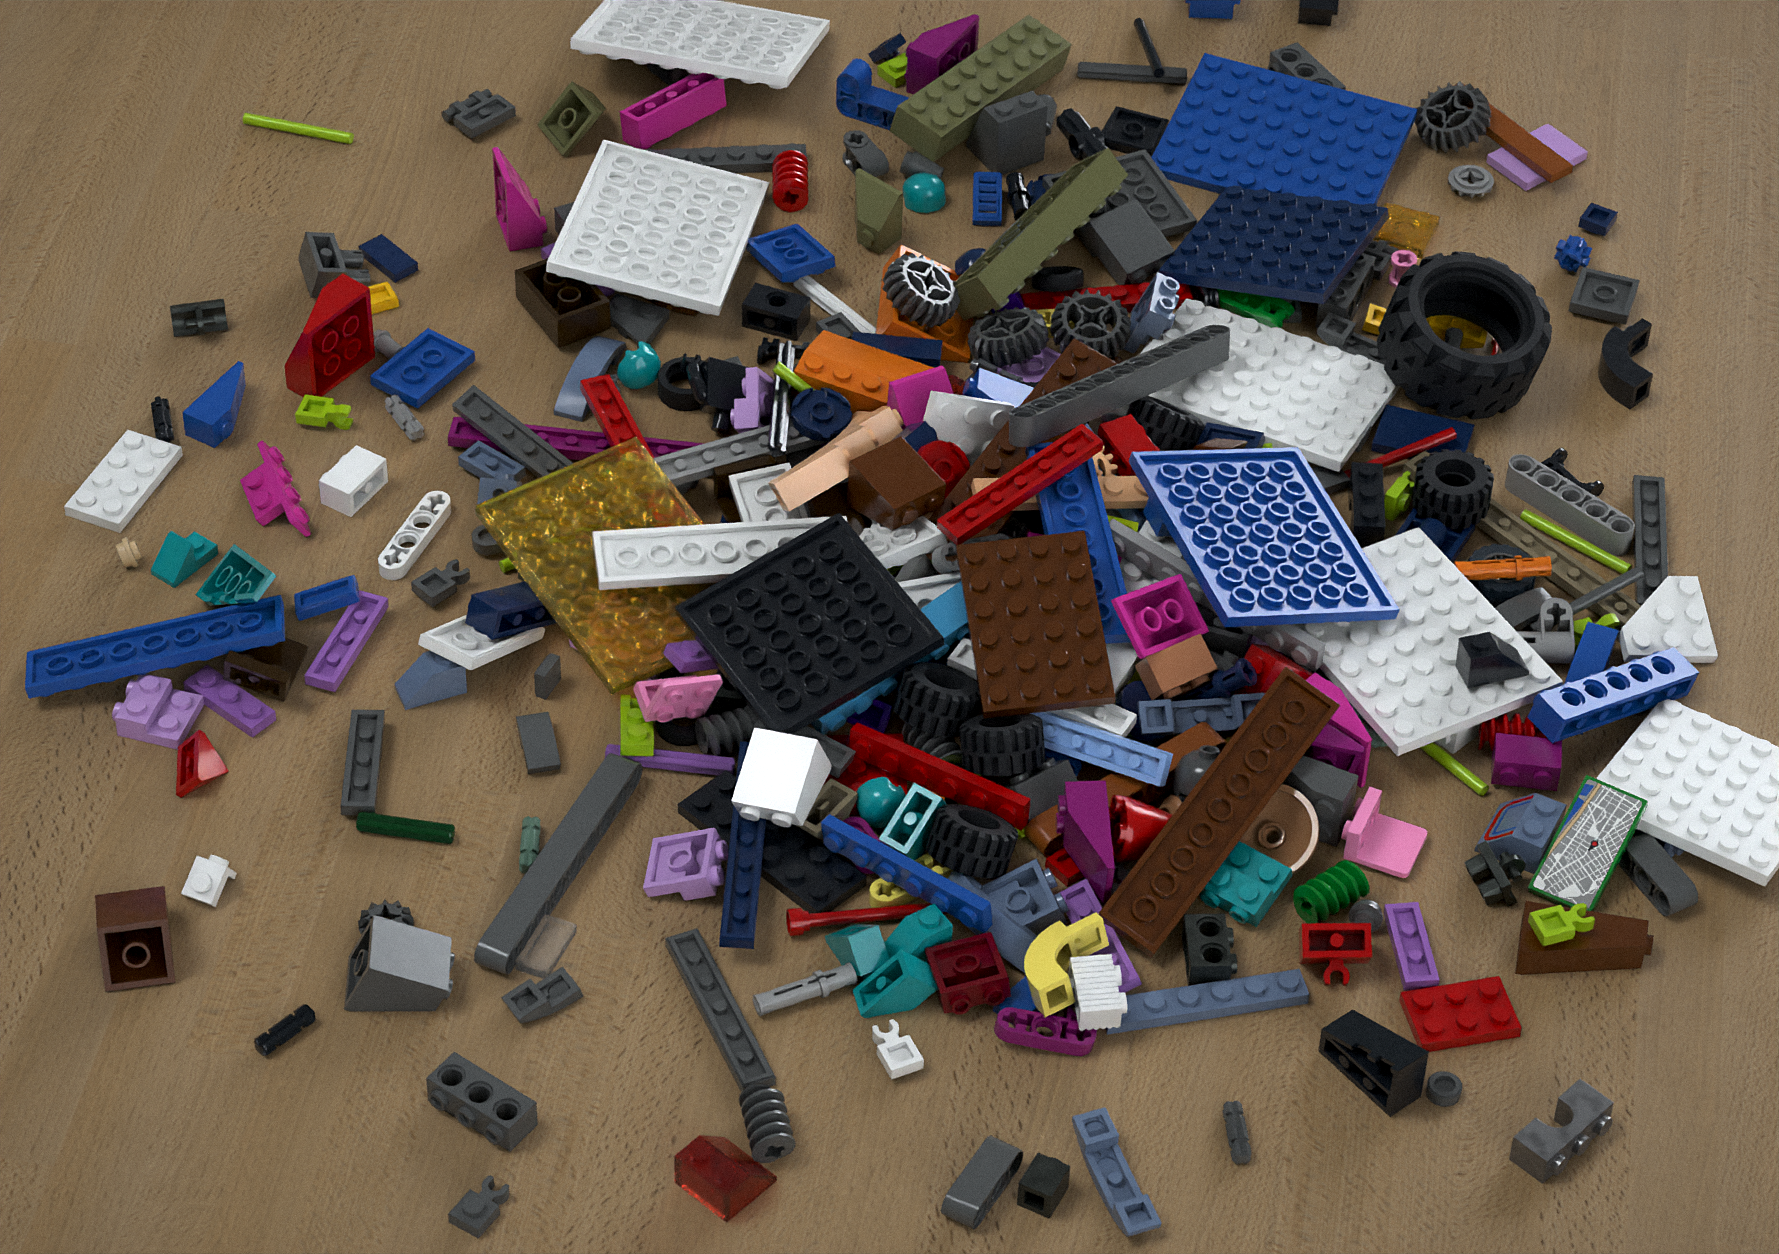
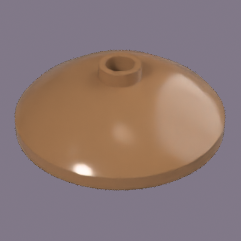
M1282 784L1241 838L1240 842L1291 868L1294 875L1310 861L1317 848L1320 825L1316 811L1301 792ZM1279 835V839L1276 843H1269L1270 836Z

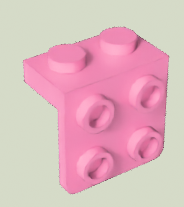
M718 674L699 677L691 675L640 681L636 683L633 690L645 722H667L674 718L688 717L694 719L705 715L723 681Z
M1369 787L1364 799L1359 797L1353 810V821L1347 820L1343 828L1341 839L1346 840L1343 859L1400 878H1406L1409 876L1427 839V830L1379 814L1382 790Z

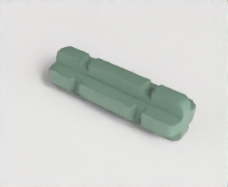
M527 816L522 820L519 870L523 874L528 871L539 855L541 826L540 819L536 816L532 818Z

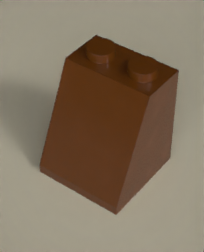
M900 436L850 461L846 504L855 511L893 531L903 525H909L915 519L929 512H935L943 506L946 483L909 443Z
M165 886L95 895L97 935L105 992L174 983L175 972Z

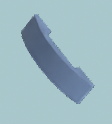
M596 336L583 347L563 383L554 408V415L580 422L584 420L590 407L580 390V380L604 375L610 364L616 365L626 348V342Z
M1265 693L1237 694L1230 698L1171 701L1170 699L1138 701L1141 735L1152 736L1179 735L1201 722H1207L1217 733L1237 731Z
M953 870L947 879L991 902L993 925L985 933L991 932L999 954L1025 973V955L1037 936L1026 926L1019 925L980 889L982 885L976 879ZM968 927L976 935L983 934V932L974 927Z
M1106 1107L1073 1116L1072 1124L1083 1158L1096 1189L1117 1226L1127 1237L1161 1227L1162 1223L1148 1194L1142 1195L1118 1145L1119 1134Z

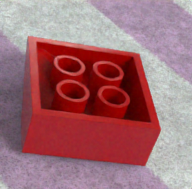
M342 273L321 289L307 323L284 365L286 386L289 390L301 397H304V395L322 397L375 358L369 287Z

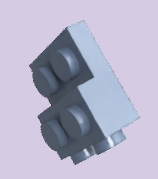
M1157 272L1131 311V326L1129 329L1131 332L1130 338L1126 342L1125 350L1134 354L1140 344L1145 345L1150 336L1158 339L1164 329L1170 330L1176 317L1172 312L1180 297L1176 294L1179 289L1178 281Z
M1037 859L1012 870L980 888L1019 925L1029 928L1036 936L1059 920L1063 924L1067 923L1064 913L1068 912L1069 908L1062 894L1058 893L1055 895L1053 892V888L1057 887L1058 884L1050 868L1043 870Z

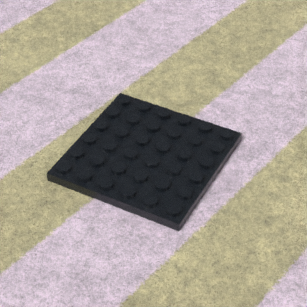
M840 513L675 606L676 615L765 728L770 731L791 735L945 645L944 638Z

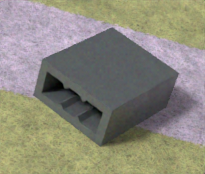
M1137 199L1131 200L1090 220L1083 236L1118 285L1142 283L1147 277L1155 273L1157 274V272L1159 273V269L1175 252Z

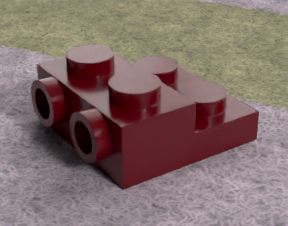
M991 932L924 948L926 960L930 965L938 989L936 993L944 1014L950 1012L957 1015L965 1014L971 1007L985 1003L989 1006H997L1005 998L1011 997L1008 974Z

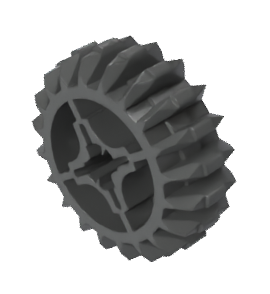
M1459 81L1456 86H1453L1448 82L1445 88L1437 86L1435 93L1428 91V99H1420V107L1416 108L1415 125L1417 132L1427 146H1432L1435 151L1442 148L1447 153L1453 148L1458 152L1459 147L1462 146L1468 149L1470 142L1478 143V136L1486 135V128L1490 126L1491 117L1489 102L1479 88L1474 89L1470 83L1464 86Z
M913 253L909 256L903 254L887 268L888 270L882 280L884 282L882 289L887 293L886 299L893 302L892 307L898 308L901 311V315L909 317L910 322L915 320L920 326L926 324L930 328L934 325L940 327L955 314V310L961 301L958 297V290L954 287L957 283L950 279V273L942 270V266L934 264L933 259L928 261L923 255L917 257Z
M1086 289L1083 295L1075 291L1072 298L1065 296L1062 303H1057L1055 312L1051 316V336H1053L1054 345L1060 346L1061 354L1075 338L1108 358L1109 355L1116 357L1119 354V350H1124L1126 342L1130 338L1131 320L1128 317L1127 308L1121 307L1120 300L1112 301L1111 294L1105 297L1101 296L1099 290L1095 294H1090L1088 289ZM1070 321L1075 324L1074 329L1069 327L1068 323ZM1107 324H1110L1113 328L1111 332L1106 329Z
M1015 307L1010 310L1005 308L1004 311H995L992 315H985L983 320L975 322L976 325H973L968 333V344L974 359L982 358L998 368L1005 365L1011 367L1013 364H1022L1024 360L1033 359V355H1039L1041 350L1047 347L1046 342L1049 341L1047 325L1042 314H1038L1037 310H1029L1027 307L1023 309Z

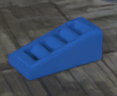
M974 172L973 225H1002V174L1000 172ZM979 211L996 212V213H979Z

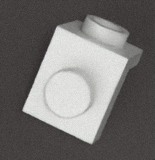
M210 855L209 859L196 856L181 894L216 907L227 878L235 879L237 873L228 867L229 861L215 855Z

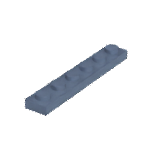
M1300 969L1131 994L1126 995L1127 1013L1121 1016V1026L1118 1028L1112 1027L1111 1029L1106 1027L1105 1030L1108 1035L1308 1004L1309 992Z

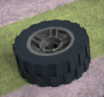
M1491 544L1490 546L1485 545L1481 549L1475 550L1468 561L1511 559L1516 555H1521L1522 558L1530 557L1526 552H1522L1517 547L1514 548L1507 544ZM1536 576L1524 577L1520 581H1516L1515 578L1469 581L1495 608L1521 593L1534 589Z

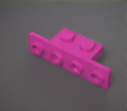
M261 440L257 443L264 463L240 480L256 521L264 527L285 511L289 522L305 537H308L312 534L307 524L310 518L299 505L301 497L295 488L291 486L290 482L293 481V478L282 464L285 459L277 447L273 446L270 448Z

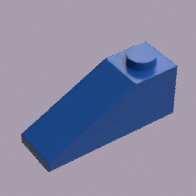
M238 361L182 412L186 436L216 448L224 439L231 435L246 387L244 364Z

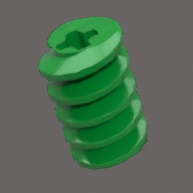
M1343 860L1339 861L1335 866L1329 867L1325 872L1319 873L1315 878L1309 879L1304 885H1299L1293 893V904L1302 920L1306 923H1318V920L1326 921L1329 918V914L1335 915L1339 912V909H1345L1350 903L1357 902L1360 897L1367 896L1370 892V886L1365 874L1357 865Z

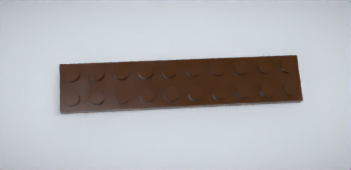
M1074 338L1021 405L1118 363ZM1009 420L944 500V505L936 510L928 519L937 526L938 518L972 497L971 484L973 478H1000L1027 460L1025 454L1026 447H1016L1009 443ZM1074 428L1041 443L1055 442ZM1010 511L970 539L1000 534L1017 511ZM946 537L947 543L952 542L948 537Z
M1285 667L1098 914L1103 918L1104 924L1112 927L1117 934L1152 958L1336 713L1340 705L1288 667Z

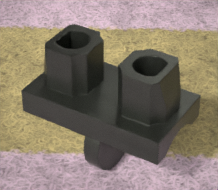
M224 298L170 306L174 337L199 334L200 336L205 335V332L228 329Z
M1487 841L1477 844L1480 854L1464 863L1474 882L1488 875L1491 876L1492 879L1477 885L1486 905L1504 899L1508 907L1517 903L1511 891L1512 886L1509 879H1512L1515 883L1522 880L1521 873L1526 867L1523 858L1517 854L1509 855L1508 852H1503L1499 856L1501 861L1498 862Z

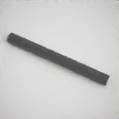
M1637 566L1570 602L1573 615L1643 578L1644 572L1641 567ZM1554 618L1553 626L1558 624L1556 618ZM1538 620L1529 625L1530 631H1537Z

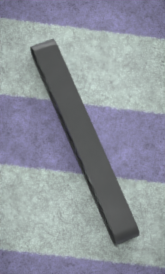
M609 753L481 937L474 954L475 963L506 975L512 972L638 786L643 771L641 763L613 753Z

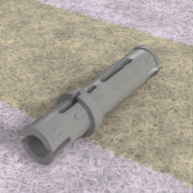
M850 962L824 972L818 970L813 972L812 976L753 995V1004L757 1014L763 1016L817 996L821 998L827 997L829 992L857 984V976Z

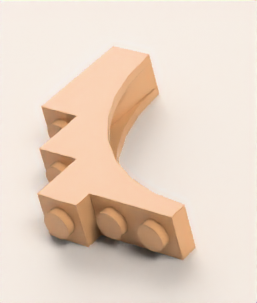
M882 406L873 412L857 411L853 413L849 425L837 437L804 461L768 482L782 509L790 512L848 478L851 460L890 442L902 432L901 426L904 423L897 410H891L888 406Z

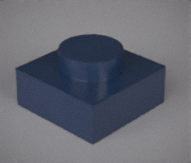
M899 33L882 42L869 52L868 55L873 63L882 58L888 61L900 53L898 48L905 44L906 40Z
M1591 203L1580 217L1578 227L1606 236L1616 222L1618 212Z

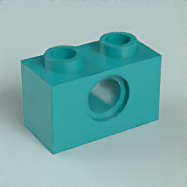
M914 782L881 834L880 842L912 860L921 857L926 850L937 811L941 806L947 804L943 798Z

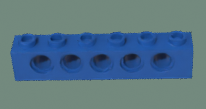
M1675 647L1661 652L1656 651L1650 656L1641 659L1636 658L1621 666H1612L1606 671L1595 675L1589 674L1583 679L1566 682L1560 687L1539 692L1533 699V706L1527 717L1552 743L1651 709L1666 699L1676 700L1687 696L1700 672Z

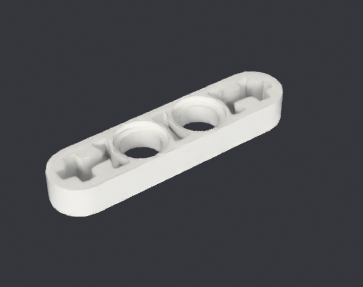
M443 491L427 493L384 548L378 558L379 574L383 578L398 580L407 574L451 514V501L447 493ZM424 522L430 524L426 528L415 527V525L418 523ZM404 542H412L415 544L413 547L403 548L400 546Z

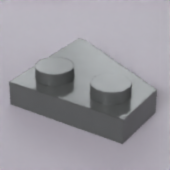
M615 293L610 300L611 327H615L625 339L631 337L637 342L638 349V342L640 341L652 343L668 321L669 309Z

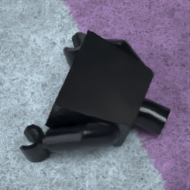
M684 353L680 369L687 374L688 382L695 400L699 403L700 411L714 415L712 431L723 434L729 433L731 424L730 412L731 409H734V399L746 398L742 391V379L746 378V368L750 367L708 357L701 363L700 367V355H695L694 361H692Z

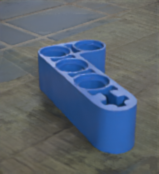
M853 59L837 77L836 105L839 112L844 116L886 130L891 128L897 106L909 98L872 86L871 68L862 59Z

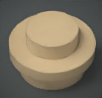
M127 537L122 538V542L116 544V548L125 568L132 565L134 568L138 567L137 560L141 559L142 555L136 541L129 542Z

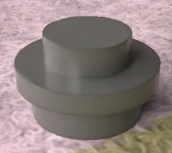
M1365 899L1351 907L1349 921L1350 923H1371V932H1374L1380 928L1383 914L1376 902Z

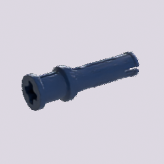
M1241 658L1237 660L1235 666L1226 671L1219 670L1215 672L1212 680L1172 701L1220 697L1230 698L1235 695V691L1245 686L1252 687L1257 683L1256 671L1247 659Z

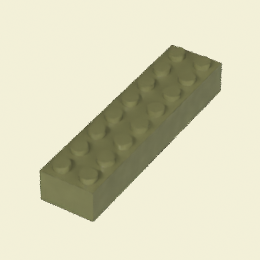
M1027 15L899 104L896 108L890 132L934 162L970 136L983 108L1023 93L1034 91L1062 71L1072 44L1040 23L1037 19Z
M1109 148L1073 164L956 280L957 284L954 287L958 290V297L961 300L956 311L964 321L974 316L980 319L992 308L997 311L1009 302L1007 297L1022 289L1026 285L1024 280L1027 277H1032L1042 269L1040 263L1055 256L1058 253L1056 247L1074 237L1072 231L1090 221L1088 215L1091 212L1095 213L1106 204L1104 199L1107 196H1113L1122 188L1120 183L1128 174Z

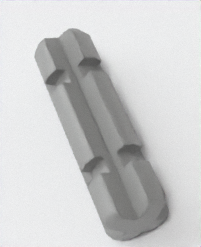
M398 395L387 397L385 399V409L392 415L408 438L413 441L424 436V427L409 408L403 404L404 402Z

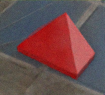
M201 730L195 732L178 746L176 795L180 798L229 772L208 737Z

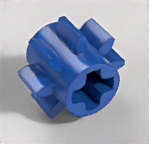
M1569 235L1567 241L1560 239L1556 246L1557 252L1554 259L1559 261L1562 269L1577 272L1580 265L1587 267L1591 259L1589 255L1592 248L1588 247L1584 238Z

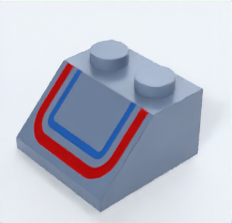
M1537 793L1501 803L1477 844L1487 841L1493 854L1499 861H1501L1499 856L1503 852H1508L1509 855H1520L1526 863L1524 870L1535 874L1565 816L1567 805ZM1476 845V846H1475V852L1480 853V852H1479V849H1478V847H1477V845Z

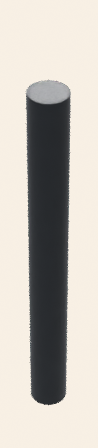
M1137 18L1134 21V27L1154 76L1161 78L1164 76L1165 71L1144 20Z

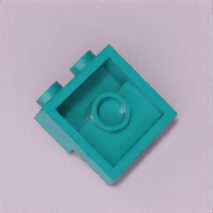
M1239 841L1199 894V897L1209 907H1219L1227 911L1237 922L1242 924L1247 922L1257 928L1293 876L1292 869Z

